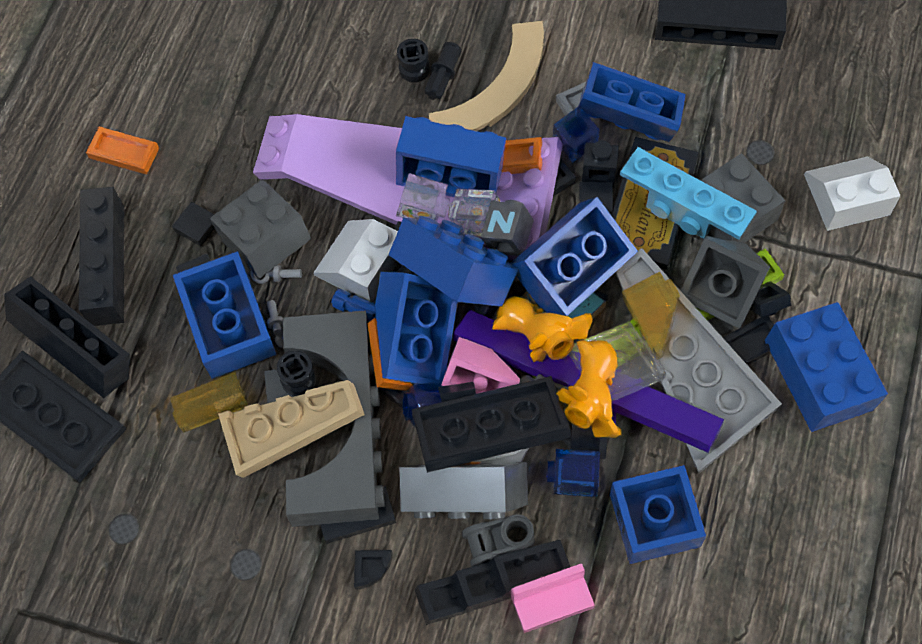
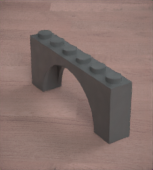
M366 310L283 317L285 353L301 351L310 358L313 366L331 372L341 381L349 380L352 382L365 414L355 419L354 427L347 443L331 462L314 473L286 480V516L292 527L379 519L378 507H385L383 485H377V473L383 472L382 452L375 449V439H381L380 418H374L373 407L380 406L377 385L372 386V375H375Z

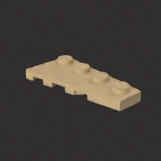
M349 380L306 390L305 394L295 397L289 395L279 397L272 403L264 405L256 403L245 406L244 410L218 413L235 473L242 478L365 415L356 388Z

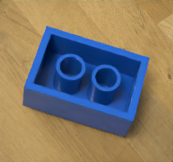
M405 116L396 148V185L491 205V201H495L502 173L506 137L498 136L489 131L478 132L465 129L456 124H440L424 117L412 118Z
M595 197L576 205L510 264L518 268L516 277L538 306L544 310V313L568 316L638 251L599 198Z
M419 216L418 220L403 217L388 254L390 257L456 302L503 306L518 271V268L507 262V255L494 249H486L483 247V240L470 234L464 235L460 232L461 226L454 222L442 220L440 224L425 216Z
M238 251L173 275L202 362L212 379L277 355Z
M838 302L776 322L764 340L766 344H769L770 352L811 432L874 411L888 395Z

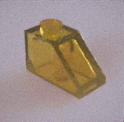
M658 272L622 291L623 301L656 360L664 355L677 313L676 299L680 298L671 279L665 281L661 272Z

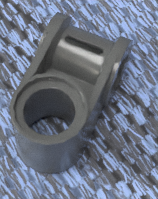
M520 514L491 522L478 523L462 531V536L468 540L472 554L471 567L488 563L496 556L533 547L535 542L531 521ZM515 528H522L527 531L528 535L521 542H513L508 538L510 531ZM480 540H483L485 551H482Z

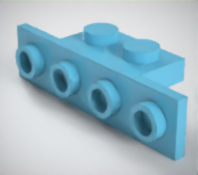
M637 147L620 171L621 176L649 191L646 207L654 215L662 219L667 218L678 224L686 233L698 235L703 239L707 236L713 225L739 240L757 213L755 209Z

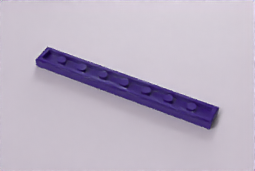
M472 310L468 311L453 332V341L457 342L458 338L461 337L491 348L507 365L537 377L539 374L544 377L552 376L553 382L566 387L574 386L581 376V357L569 353L562 359L552 360L546 355L542 362H533L530 357V353L533 350H530V342L524 334L509 330H493L495 320ZM616 372L615 378L612 379V385L607 384L612 400V411L709 453L723 426L724 419Z

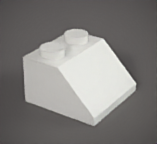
M868 156L806 171L804 174L827 231L889 216L900 198V193L889 168Z
M374 219L348 221L314 271V276L351 293L353 296L356 295L373 302L377 296L380 273L392 272L398 264V261L388 255L398 231Z

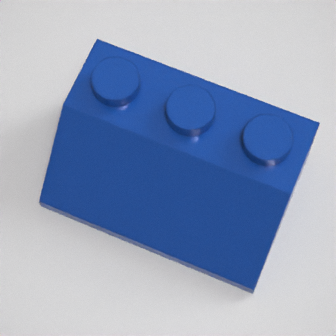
M593 62L577 110L584 112L588 117L601 118L613 122L622 129H633L644 133L651 139H661L670 142L680 128L686 94Z

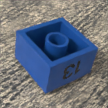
M685 465L612 482L610 497L629 564L702 546L706 533Z

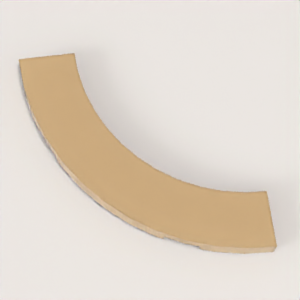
M543 21L512 24L510 53L496 79L484 91L469 101L447 110L429 113V120L445 125L456 124L465 129L479 131L486 126L491 127L504 118L518 105L535 80L543 55Z

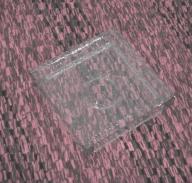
M630 321L584 339L587 342L593 340L607 341L617 353L618 366L615 371V378L612 379L611 386L607 384L612 401L665 379V369ZM574 343L569 355L581 371V356L577 343Z

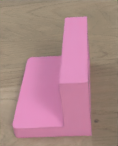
M578 564L511 589V599L524 633L594 608L593 599L584 579L585 570L583 564Z

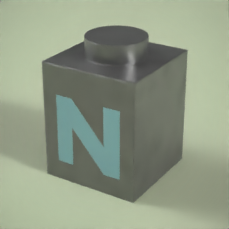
M491 201L481 238L489 249L500 251L505 255L519 256L526 249L534 220L524 204L519 201Z

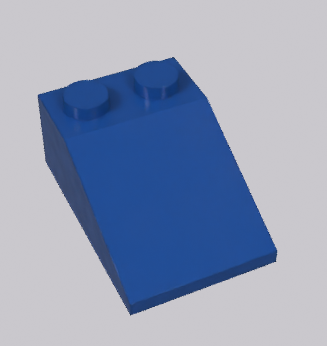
M399 272L380 273L375 311L382 377L441 387L447 369L458 302L420 276Z

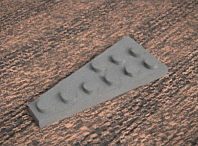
M641 248L616 271V275L664 392L671 397L724 419L723 426L709 453L686 443L699 474L778 410L782 403Z

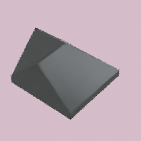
M706 236L681 288V292L695 307L740 329L770 266L746 243Z

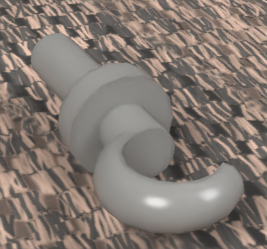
M277 265L267 272L262 280L257 279L252 271L250 275L254 282L264 284L270 278H273L275 282H280L281 278H301L302 270L281 269V266Z
M270 300L267 302L270 315L267 325L269 329H273L277 346L282 348L284 347L283 331L281 329L283 327V317L278 316L276 303L274 300Z

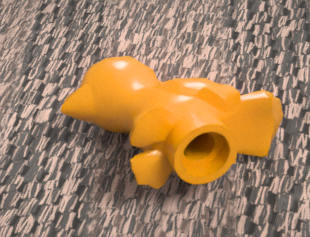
M514 296L505 299L503 306H499L497 319L494 321L492 329L509 330L524 334L530 342V350H533L530 353L533 362H542L546 355L552 360H559L571 352L574 346V339H587L592 323L591 313H585L570 318L556 313H543L544 310L538 308V305L532 304L525 298Z
M577 341L581 356V376L574 386H569L568 390L561 388L556 394L561 402L569 404L565 409V415L573 425L583 429L591 426L595 437L617 438L622 434L621 429L612 420V400L607 384L611 386L612 379L615 378V371L618 366L617 353L607 341Z

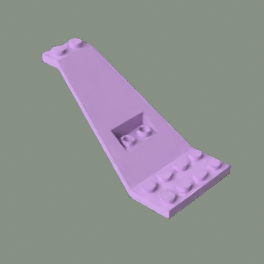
M299 114L269 116L253 171L260 180L289 178L395 225L398 221L402 222L403 217L399 216L402 206L415 208L412 209V212L415 214L411 215L415 218L411 219L418 220L419 217L416 213L425 211L436 215L434 218L436 222L440 224L442 220L454 222L461 226V233L476 236L481 240V234L465 233L464 231L471 209L490 208V205L396 185V148L402 128ZM559 137L542 138L541 171L533 168L526 173L511 174L509 171L501 173L495 201H519L524 204L534 220L526 249L546 233L563 146ZM533 146L529 147V153L531 156L533 154ZM473 211L467 231L482 232L488 211H484L486 217L480 224L473 215L475 212ZM484 243L483 247L489 249L487 245ZM507 255L508 260H515L518 257L515 255Z

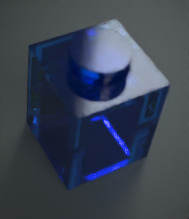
M580 105L553 125V137H559L563 144L562 150L572 162L584 155L586 142L595 143L599 141L600 129Z
M556 449L555 461L548 460L547 482L554 483V494L597 497L600 452Z

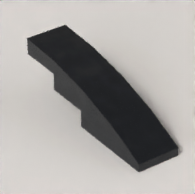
M556 540L496 556L488 563L458 570L450 577L420 584L415 588V593L425 623L428 625L510 599L512 588L562 571L571 566L561 540Z

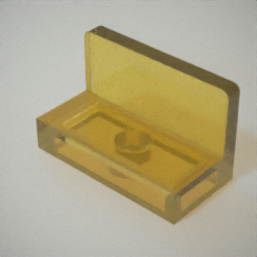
M235 372L170 398L174 409L172 413L174 420L183 433L219 419L218 413L226 411L233 413L244 409L245 406H249Z

